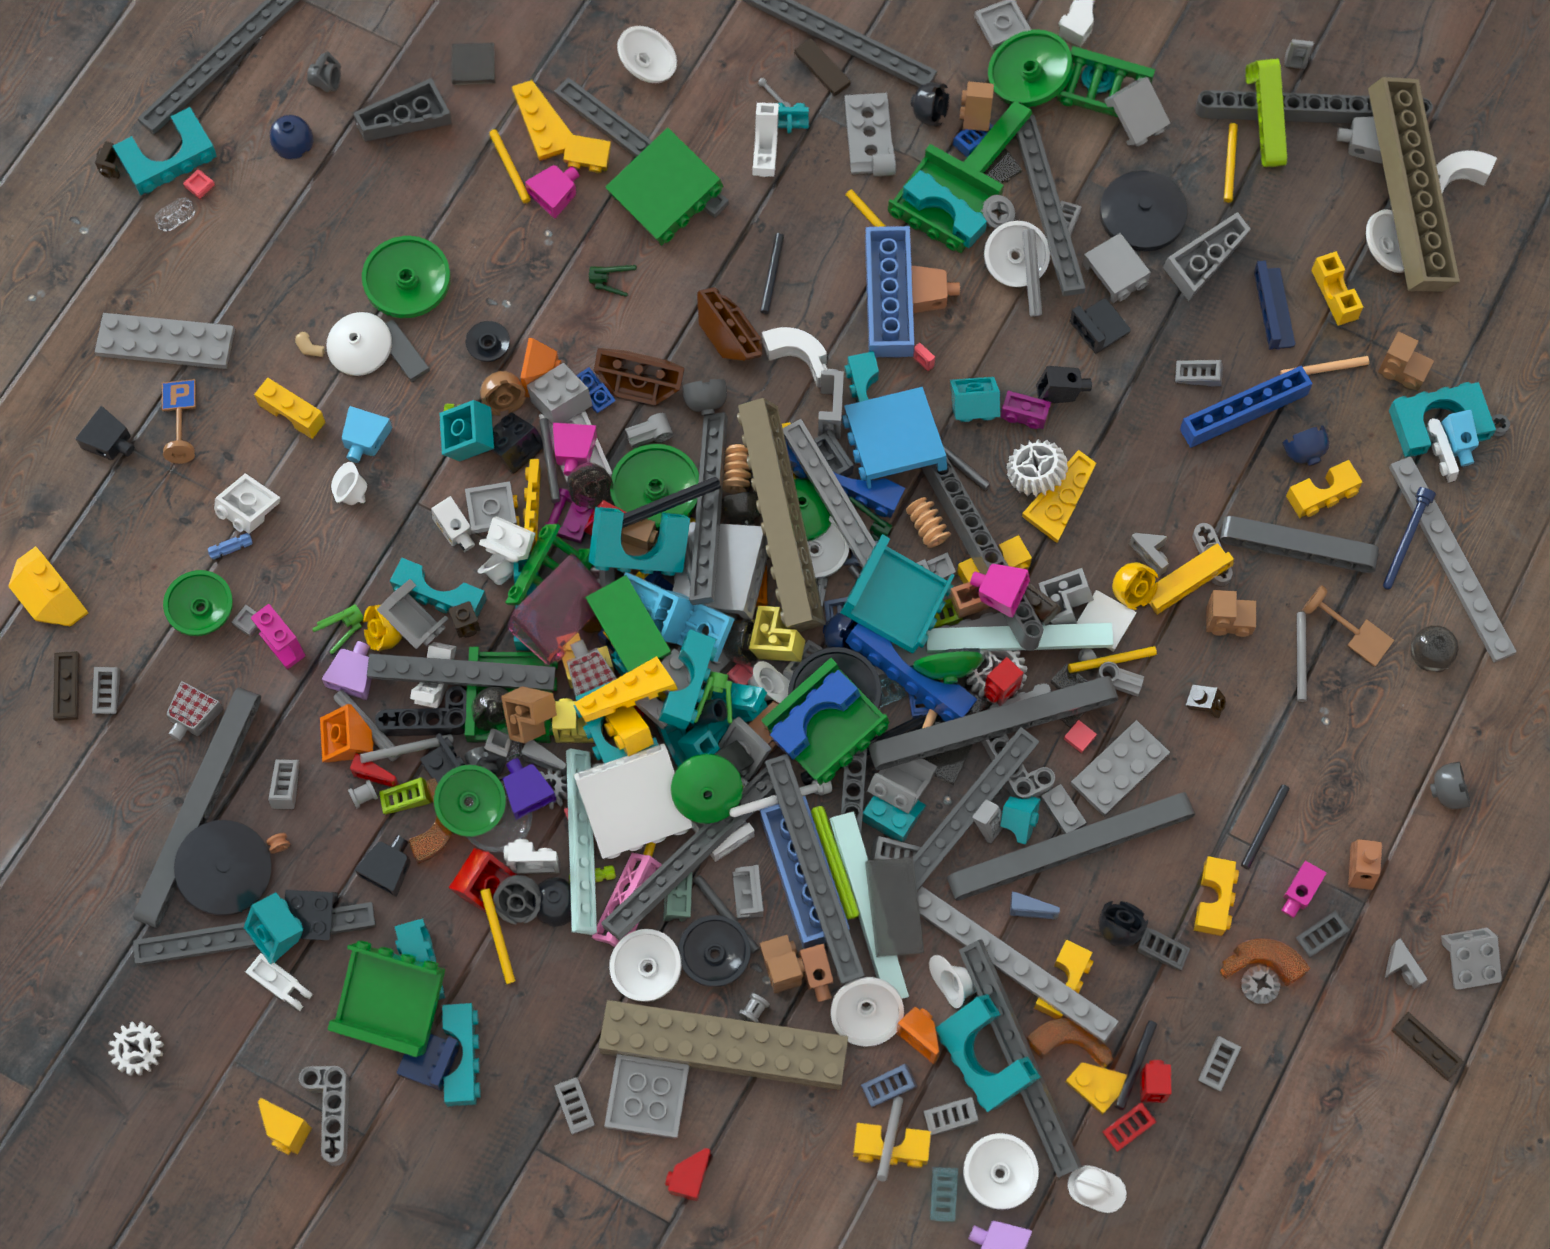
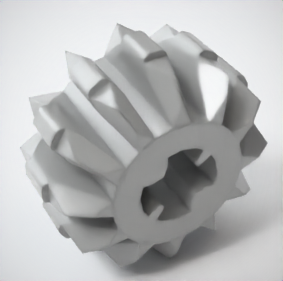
M550 768L547 775L540 771L547 783L552 788H555L554 793L557 800L549 803L550 809L554 808V803L556 802L559 806H562L561 798L568 800L567 776L561 777L562 772L560 770L553 774Z

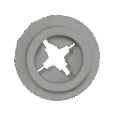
M993 195L983 203L981 212H983L989 227L997 228L1004 223L1014 221L1015 209L1011 201L1006 197ZM997 208H998V212H1002V214H1003V215H1000L998 218H997V214L991 212V211L996 210Z
M1261 965L1250 967L1244 973L1241 981L1244 995L1250 1001L1258 1004H1266L1273 1001L1279 994L1281 985L1278 974L1274 973L1270 967ZM1265 976V985L1268 988L1263 987L1257 993L1258 984L1255 980L1260 981Z

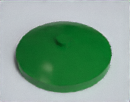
M1046 30L1020 32L1004 41L994 52L988 67L989 82L994 84L993 91L997 97L1009 105L1014 101L1025 107L1041 105L1056 97L1066 87L1073 72V57L1067 43L1053 32Z
M400 236L381 243L369 254L362 269V285L370 303L380 312L396 318L418 317L433 310L446 296L451 281L450 268L444 253L434 243L416 236Z
M664 444L640 446L621 458L614 468L610 481L612 502L614 506L625 512L632 511L698 484L699 472L693 461L677 448ZM697 498L666 510L663 513L684 514L689 517L697 507ZM662 513L647 518L656 523V531L660 529Z

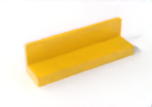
M1215 544L1156 582L1158 585L1157 591L1150 600L1149 605L1158 615L1234 565V558L1229 552L1225 553L1219 544Z

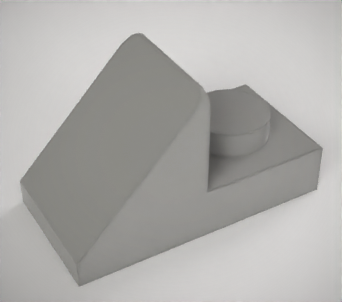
M1134 533L1131 536L1129 545L1160 577L1166 572L1169 563L1167 557L1157 550L1165 544L1167 536Z
M1400 938L1391 946L1385 978L1401 969L1403 979L1408 985H1412L1415 990L1428 979Z

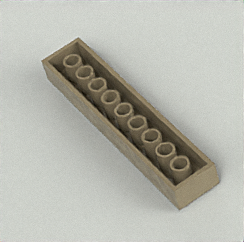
M1382 77L1370 86L1368 91L1408 291L1444 292L1459 283L1460 280L1419 79Z
M765 398L738 405L739 413H737V418L744 431L742 441L749 454L747 456V464L753 472L754 478L751 479L754 491L758 495L756 505L763 518L761 529L767 537L766 551L773 564L771 574L773 579L776 580L778 587L775 591L776 597L781 602L783 610L780 612L781 620L786 627L799 632L826 625L778 406Z
M607 1000L599 1051L600 1054L617 1056V1054L635 1056L687 1064L691 1068L841 1090L848 1036Z

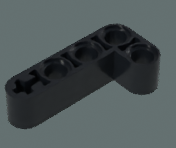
M452 686L446 692L445 708L384 709L377 713L375 723L385 736H434L439 733L441 735H460L465 733L467 693L461 686ZM456 696L463 697L458 703L452 702V699ZM433 718L439 719V722L436 725L432 726L428 724V722ZM455 718L463 719L459 725L451 724ZM409 719L416 720L412 726L405 725V722ZM386 720H390L387 726L383 725L386 724Z

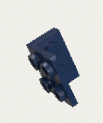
M430 1034L425 1054L414 1057L404 1053L397 1074L442 1091L444 1077L449 1075L460 1049V1044L456 1039L448 1037L446 1040Z

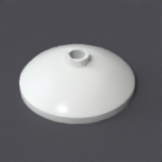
M633 26L626 29L618 40L620 59L627 70L635 77L650 83H661L668 80L675 72L677 65L675 52L670 43L657 31L644 26Z
M1392 210L1378 211L1370 217L1366 227V239L1369 250L1376 261L1386 269L1398 273L1404 272Z
M1010 221L1004 223L991 233L986 242L984 259L987 269L997 281L1011 287L1027 286L1023 231L1026 229H1034L1036 233L1039 278L1048 267L1050 250L1047 239L1041 230L1028 222ZM1012 252L1018 253L1019 258L1017 260L1011 257Z
M366 312L349 314L340 319L331 329L326 345L327 354L332 364L339 371L347 375L361 376L372 373L382 366L390 354L392 347L390 330L384 321L374 314ZM354 336H358L355 341H352Z
M831 516L829 521L832 524L828 531L819 538L808 541L809 550L812 548L818 550L816 554L810 551L816 579L828 577L837 572L845 563L849 553V545Z
M641 929L629 933L618 942L610 958V975L614 985L623 995L635 1001L649 1002L665 996L676 985L681 973V956L676 944L667 935L657 930ZM652 965V971L646 972V966Z
M863 977L848 982L836 993L831 1005V1019L837 1033L842 1036H848V1042L859 1046H874L887 1041L897 1032V1024L904 1017L903 1002L898 991L888 982L873 977ZM865 1002L870 1003L868 1007L862 1006Z
M992 1134L977 1141L968 1152L964 1163V1179L970 1193L983 1205L993 1209H1010L1025 1202L1033 1193L1038 1181V1164L1030 1147L1019 1138L1009 1134ZM997 1170H1002L1004 1172V1177H996L995 1172Z

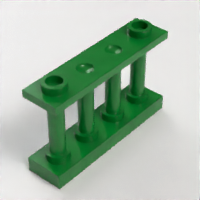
M1072 46L1073 72L1066 92L1061 91L1057 95V100L1065 106L1071 107L1075 105L1119 118L1114 107H1107L1106 103L1094 100L1102 74L1108 71L1115 75L1109 94L1110 97L1120 90L1123 79L1126 77L1133 78L1134 81L1148 77L1152 84L1155 69ZM1085 65L1091 66L1095 70L1086 98L1074 94L1082 67Z
M559 524L545 525L540 530L539 538L515 585L510 588L505 602L507 605H521L523 603L542 616L543 621L539 627L546 632L559 631L592 566L589 562L590 548L577 551L557 536L561 527ZM552 544L572 558L573 562L569 570L547 556ZM542 563L562 577L563 582L558 590L536 575ZM532 583L552 597L553 601L549 609H546L526 594Z

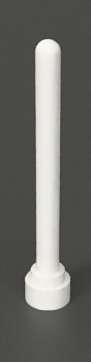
M814 780L811 784L799 789L802 797L812 793L822 796L831 793L832 784L829 781L819 785ZM776 795L731 808L729 814L732 817H737L779 803Z

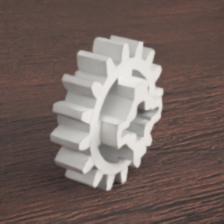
M131 1022L129 1029L121 1026L122 1033L115 1032L114 1036L117 1040L110 1041L109 1043L114 1047V1050L109 1051V1055L115 1057L111 1062L115 1066L119 1065V1071L124 1072L126 1070L129 1076H132L134 1071L141 1076L143 1073L142 1069L151 1072L150 1065L152 1063L158 1065L159 1062L156 1060V1057L163 1056V1053L158 1048L163 1047L164 1043L157 1041L161 1035L158 1032L153 1033L154 1028L151 1025L146 1028V1024L140 1022L138 1027L134 1022ZM150 1043L152 1045L151 1052H149L148 1048ZM123 1045L124 1053L121 1056V1047ZM129 1045L139 1047L143 1053L132 1050L133 1048ZM144 1060L141 1063L135 1064L136 1061Z

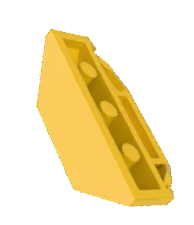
M36 546L17 559L8 587L35 621L70 627L88 614V611Z

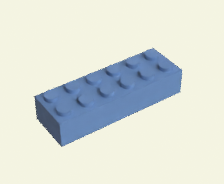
M910 226L866 227L865 252L869 352L874 351L875 357H913L914 323Z
M803 796V800L807 812L809 814L815 835L817 837L822 855L824 857L845 921L850 931L806 797ZM777 804L760 809V819L802 947L806 949L826 943L780 806Z

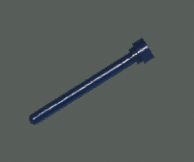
M1419 487L1415 495L1417 505L1383 583V587L1387 590L1393 586L1426 506H1429L1434 501L1436 493L1428 488Z

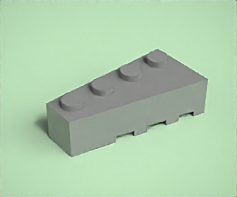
M1237 212L1167 258L1163 268L1188 301L1242 243L1250 228Z

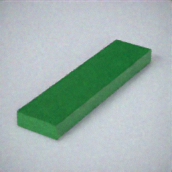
M1014 101L964 163L984 173L1033 114L1031 109Z

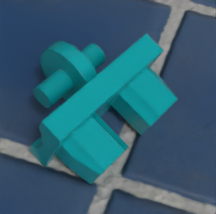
M775 103L779 104L778 128H787V133H792V128H809V107H806L804 103H796L794 107H785L783 103Z

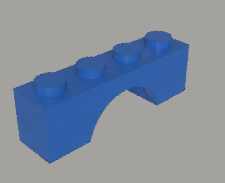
M839 670L835 673H830L824 679V684L818 689L812 690L807 695L804 703L800 706H795L784 722L781 721L773 727L770 734L771 738L792 760L810 744L807 738V727L809 721L816 713L830 708L844 712L861 696L858 688Z

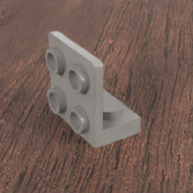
M1489 928L1441 936L1442 945L1450 952L1453 987L1456 990L1502 981L1498 936Z

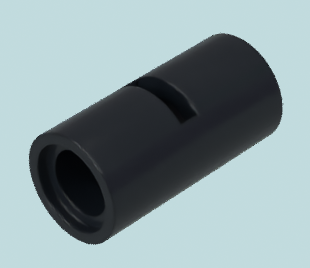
M721 698L706 700L698 721L693 724L689 723L687 728L724 721L727 718V705ZM696 702V705H695V708H694L695 710H697V707H698V705H699L698 702Z

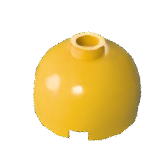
M1138 562L1128 563L1116 573L1112 585L1113 593L1117 600L1127 608L1136 610V607L1139 605L1144 607L1150 602L1157 591L1158 585L1155 583V577L1158 578V574L1147 565Z
M381 605L368 606L363 617V622H367L368 629L364 630L366 642L370 649L377 651L395 647L403 637L377 611Z

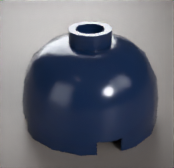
M284 115L278 118L272 124L269 132L273 150L285 159H298L302 157L303 153L310 151L314 142L312 130L307 122L295 115Z
M1324 425L1321 426L1319 431L1317 427H1313L1293 435L1294 440L1290 443L1287 439L1282 442L1289 458L1299 464L1308 463V466L1321 462L1320 457L1327 453L1330 443Z
M841 613L834 615L823 627L826 647L851 649L845 641L858 623Z

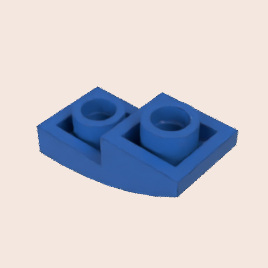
M590 367L576 375L587 386L592 402L591 408L596 413H599L616 401L606 386L600 383Z

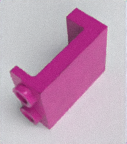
M270 604L251 616L252 621L261 631L259 633L260 637L287 670L305 657L296 636Z

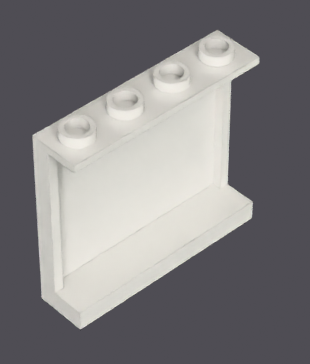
M664 743L637 752L631 756H625L574 774L602 859L606 857L608 859L616 858L621 852L626 850L636 851L641 849L644 844L650 842L659 843L665 840L667 836L673 834L682 835L688 832V829L693 828L691 820L684 817L673 803L671 781L675 772Z

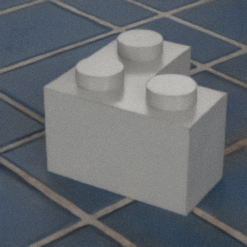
M1082 568L1039 583L1041 592L1060 605L1062 609L1051 620L1052 625L1077 624L1072 608L1094 600Z

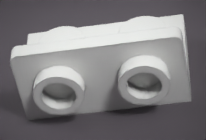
M493 517L487 538L481 539L479 545L486 547L487 552L493 554L500 553L505 556L506 560L517 563L519 560L528 559L536 533L499 517Z

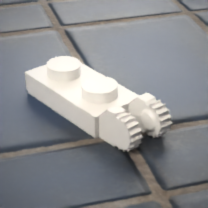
M1432 418V420L1428 421L1426 430L1430 441L1434 442L1432 443L1433 453L1435 456H1439L1441 462L1439 463L1442 476H1446L1448 483L1456 481L1459 469L1440 420Z
M262 953L259 954L246 971V974L281 1000H286L299 1011L303 1006L298 1000L289 996L291 992L296 989L302 996L308 999L313 995L300 985L297 979L277 964L273 963L270 965Z

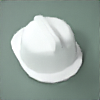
M353 462L343 464L332 480L331 488L335 501L348 505H354L357 502L365 503L364 494L367 489V482L359 475Z
M500 553L493 554L478 569V573H485L495 584L502 585L514 574V562L506 560L505 556Z
M761 661L754 665L753 675L748 680V685L763 687L767 692L764 698L765 701L774 700L781 703L788 696L790 683L788 678L767 662Z
M934 955L930 958L929 969L932 978L944 993L950 1005L954 1008H960L964 1003V999L976 992L967 969L951 966L940 955Z
M1082 1166V1168L1073 1171L1068 1179V1190L1072 1198L1078 1203L1105 1213L1115 1212L1122 1207L1126 1200V1189L1121 1179L1097 1167Z

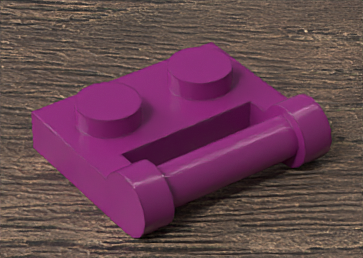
M559 488L560 502L555 503L548 522H545L544 526L557 524L565 502H571L568 514L557 536L581 544L586 533L583 531L591 512L597 506V501Z

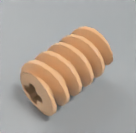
M741 444L730 445L725 450L723 491L731 494L746 493L744 488L750 486V482L746 479L751 478V474L747 472L750 471L747 464L748 449Z
M923 497L911 503L906 508V512L908 515H911L910 520L915 523V529L919 530L918 534L923 538V544L927 545V548H933L942 544L951 536V533L949 531L943 533L947 525H939L943 520L941 516L934 517L938 514V509L930 510L935 503L933 501L926 502L927 498Z

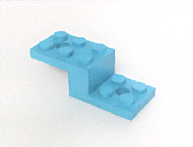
M625 572L624 576L627 575L665 642L677 643L682 646L689 629L702 634L703 627L707 625L709 627V634L707 636L716 639L714 647L717 648V652L713 661L718 662L734 618L705 604L692 605L689 597L682 593L665 590L636 575Z

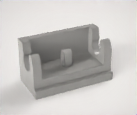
M759 865L735 868L733 881L737 920L763 917Z

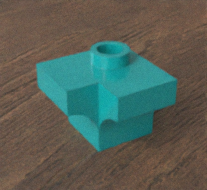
M1010 796L1003 806L1000 827L1011 830L1015 834L1018 843L1026 844L1032 836L1033 826L1036 827L1039 819L1040 798L1019 799Z

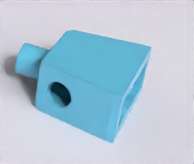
M350 406L342 434L344 447L350 449L346 458L354 463H359L362 454L375 456L392 430L390 419Z
M1466 410L1449 414L1441 422V425L1446 433L1454 457L1458 456L1461 466L1471 465L1474 463L1471 452L1479 446L1472 411Z

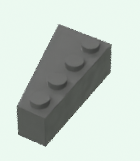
M432 78L354 112L355 123L364 141L452 124L451 113Z

